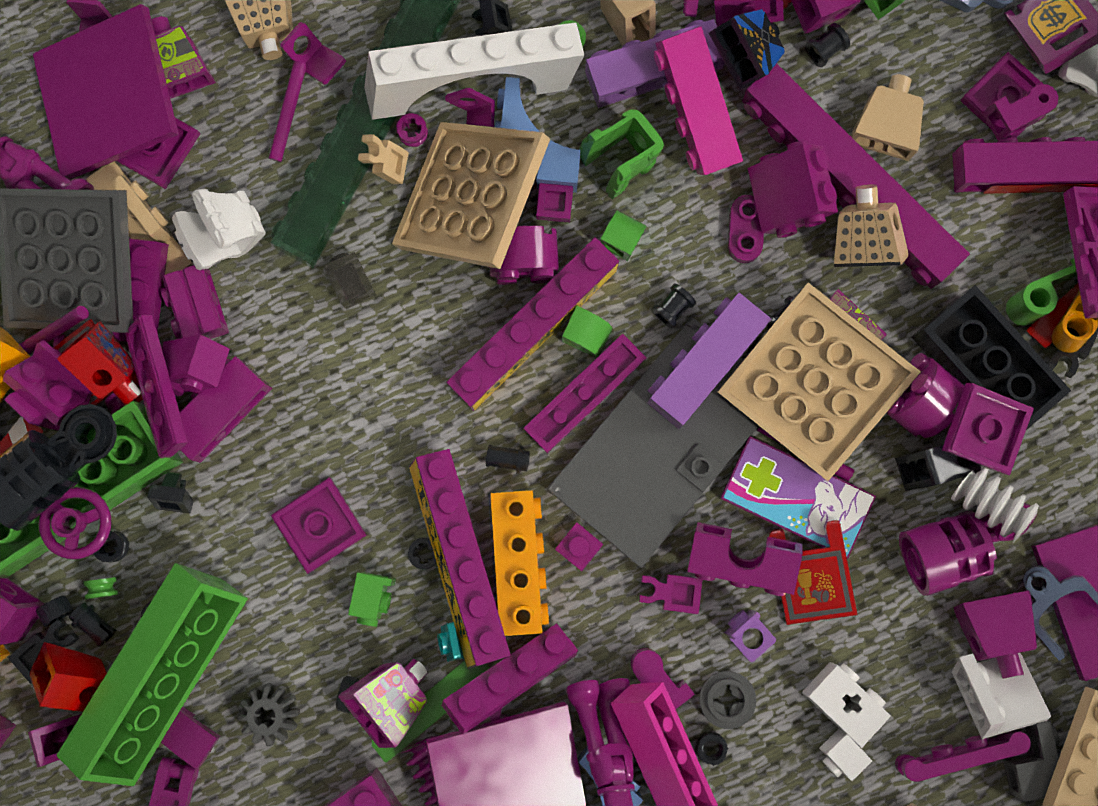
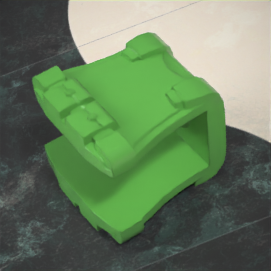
M631 109L622 114L621 121L604 131L597 128L583 139L579 148L581 150L580 159L585 166L589 165L625 137L639 154L614 171L606 187V193L611 199L625 191L629 181L639 173L642 175L648 173L654 167L656 158L661 154L664 146L660 135L638 110Z

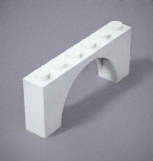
M577 23L369 51L364 88L371 118L373 120L405 115L410 105L429 91L453 81L478 75L515 74L524 76L532 80L535 95L567 90L584 57V51Z

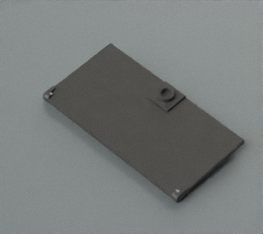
M692 317L689 318L685 326L557 478L546 488L550 494L563 502L640 568H642L758 427V424L718 393L719 389L743 362L744 359L742 357L736 361L680 429H677L647 404L652 397L648 390L660 375L667 379L674 370L670 366L674 358L682 349L689 353L696 344L692 337L702 324Z

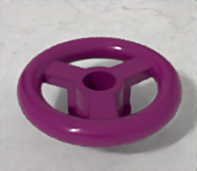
M82 487L70 488L60 499L52 503L48 509L40 514L39 533L43 543L51 552L66 559H81L92 555L104 545L111 530V513L106 502L94 491ZM71 498H82L91 502L95 509L81 513L73 508H65L61 503ZM72 517L76 520V525L73 529L69 526V521ZM100 519V527L96 537L88 545L78 548L80 533L85 530L87 524ZM51 527L56 535L66 538L65 547L55 540Z

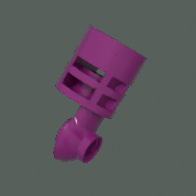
M1024 502L1023 507L1026 509L1030 507V505ZM969 510L961 512L959 515L946 517L937 522H930L900 532L899 546L913 584L922 595L928 596L956 587L962 582L968 583L981 576L993 575L994 560L997 559L993 542L1013 540L1015 533L1013 532L1006 537H1002L1000 535L1002 523L990 528L987 525L990 517L989 514L981 519H977L975 512ZM1035 518L1032 520V522L1028 525V527L1022 534H1024L1028 530L1029 526L1033 523Z

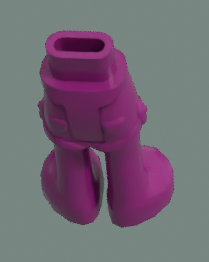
M0 136V179L4 181L6 188L42 189L33 182L36 176L53 189L94 190V186L87 180L77 178L71 181L42 161L39 154L33 149H26L14 143L11 138Z
M627 678L612 679L601 684L597 680H584L573 683L566 688L568 699L577 710L585 733L588 748L586 758L598 787V796H603L605 806H633L631 792L635 790L634 784H631L634 777L633 752L627 743L624 732L611 705V702L630 686V681ZM596 703L600 711L608 744H604L597 716Z

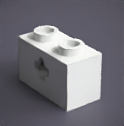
M829 662L803 690L802 694L840 730L847 733L858 746L863 748L891 717L882 708L886 702L870 688L865 692L856 683L859 680V676L846 664L843 663L839 667ZM845 695L851 697L850 700L854 704L851 708L845 706L846 703L842 699Z

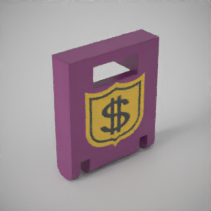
M1025 0L1016 6L1020 14L1015 15L1011 9L1004 13L1008 24L1045 75L1098 44V12L1088 0ZM1080 27L1083 28V36L1057 51L1053 48L1052 44Z

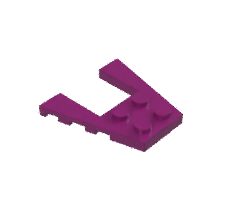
M1073 186L1064 192L1063 196L1085 318H1098V188Z

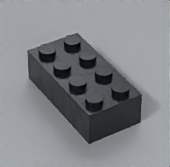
M976 285L961 293L911 336L930 358L934 359L964 386L966 383H974L1034 408L1027 429L1071 392L1070 388Z

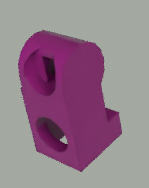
M1039 84L1032 88L1023 98L1012 104L1009 103L1006 96L993 102L982 114L999 141L1039 122L1046 114L1056 108L1059 97L1057 91L1050 85Z
M641 648L632 655L630 661L631 668L641 683L664 682L675 709L695 695L683 679L676 685L663 670L661 657L654 650Z

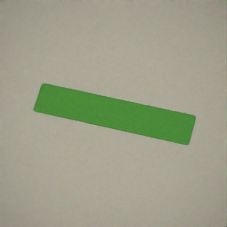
M463 661L424 694L427 697V703L396 748H379L373 740L372 747L384 762L391 760L446 713L441 706L445 698L490 669L487 664L467 669L466 663Z

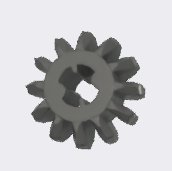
M267 683L263 686L262 692L258 688H253L250 690L251 699L245 698L241 700L240 705L248 712L240 713L237 719L239 721H247L248 723L241 730L243 735L251 731L254 732L252 743L257 744L264 737L266 746H272L276 738L281 742L288 739L287 730L294 731L297 728V723L291 718L298 716L300 709H290L289 705L296 700V696L291 695L284 699L285 686L278 687L274 693L272 684ZM272 708L275 716L266 721L262 714Z

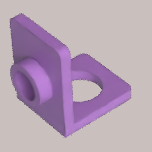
M741 610L728 622L730 628L724 633L748 661L754 662L776 642V638L759 620L760 614L753 610L745 612ZM756 628L761 632L763 640L758 648L749 649L744 645L742 636L747 629Z

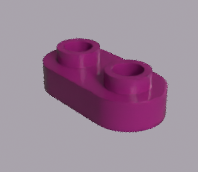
M742 195L733 202L730 208L728 251L735 261L750 263L756 260L763 250L764 233L761 230L754 196ZM748 206L752 208L754 214L747 216L743 213L742 208ZM741 240H749L752 243V248H743Z

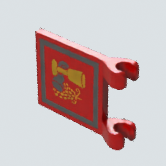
M839 520L828 521L826 524L829 547L803 550L794 595L786 593L784 596H781L787 625L858 615ZM783 529L772 530L769 535L772 538L786 540Z

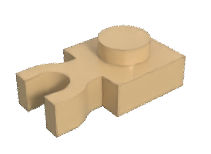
M363 135L362 142L368 145L369 153L359 154L358 160L362 163H373L372 173L389 183L403 184L409 152L390 140H380L375 135Z

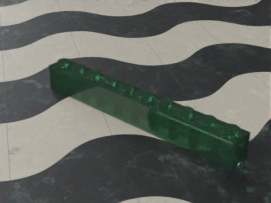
M401 0L400 10L396 18H391L385 27L384 39L379 47L376 46L372 51L438 42L461 0ZM366 72L363 76L359 75L352 88L353 95L348 104H343L339 109L335 128L332 133H327L323 138L320 146V155L316 162H311L308 165L304 174L305 182L300 191H295L288 202L289 210L283 221L279 220L276 223L271 234V244L279 252L311 268L315 267L371 163H362L358 160L359 154L369 153L368 145L362 142V136L375 135L380 140H384L397 117L372 120L364 88Z

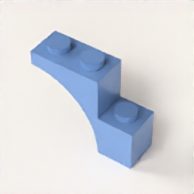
M506 77L505 89L499 88L497 109L503 110L502 120L495 121V127L540 132L530 121L522 105L520 78ZM550 140L536 175L537 189H539L540 183L573 186V192L577 193L581 150L571 149Z

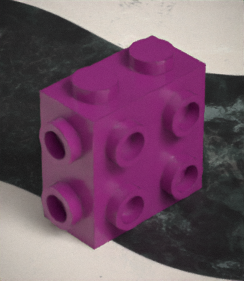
M797 141L789 144L787 151L780 154L765 155L759 159L760 163L747 168L762 233L777 234V238L793 236L798 233L797 228L804 225L805 227L821 225L826 222L825 217L838 213L836 205L837 194L831 184L828 171L829 160L823 150V146L808 144L807 141Z

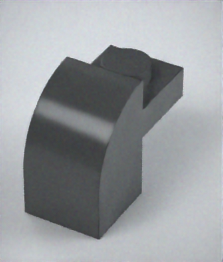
M1050 720L1025 727L1026 735L1031 743L1029 748L1030 754L1003 759L1010 795L1023 802L1045 798L1062 751L1056 748L1059 745V737L1056 728L1051 724Z

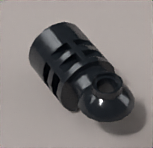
M93 404L80 405L65 416L59 431L50 439L38 431L31 430L1 454L0 523L13 530H22L48 509L52 503L60 499L70 488L80 482L78 471L86 464L104 458L113 449L117 439V425L112 415L100 406ZM94 427L96 435L92 442L89 443L87 435L89 430Z

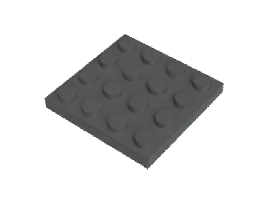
M0 188V279L4 327L43 329L81 305L87 308L89 316L69 330H76L91 319L95 324L101 321L109 332H128V328L133 324L127 190Z

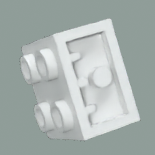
M1018 653L1024 675L1002 679L996 658L977 663L974 654L959 657L952 670L955 681L982 739L1044 722L1051 717L1021 653Z

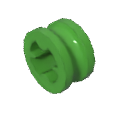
M116 577L84 581V586L88 588L85 599L118 595V590L113 588V584L117 582Z

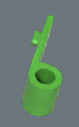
M1074 258L1070 260L1072 266L1036 280L1010 297L1006 303V312L1010 320L1017 325H1031L1053 311L1058 299L1053 286L1077 276Z

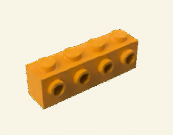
M533 490L491 493L498 614L505 636L543 633L542 625L549 624L548 603L541 604L540 589H547L545 568H538V554H544L543 533H536L535 519H542L541 498H534Z

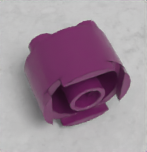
M517 226L501 268L490 267V276L496 277L497 284L499 285L516 284L518 278L530 277L531 283H548L551 277H554V274L559 272L557 230L551 228L549 234L544 233V226Z
M920 353L910 361L914 367L921 371L920 374L886 414L913 436L921 435L924 438H929L944 430L952 422L955 415L952 411L957 403H959L965 386L934 359Z

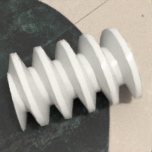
M985 467L977 473L972 470L953 493L951 500L957 501L965 496L963 503L965 510H969L977 505L975 517L981 519L989 514L988 527L993 528L1002 523L1000 535L1006 537L1014 532L1015 536L1012 542L1014 543L1035 518L1039 505L1035 503L1025 509L1023 507L1026 499L1024 494L1013 500L1011 499L1013 486L1010 485L1000 491L998 489L1000 477L997 476L987 482L986 477L989 469Z

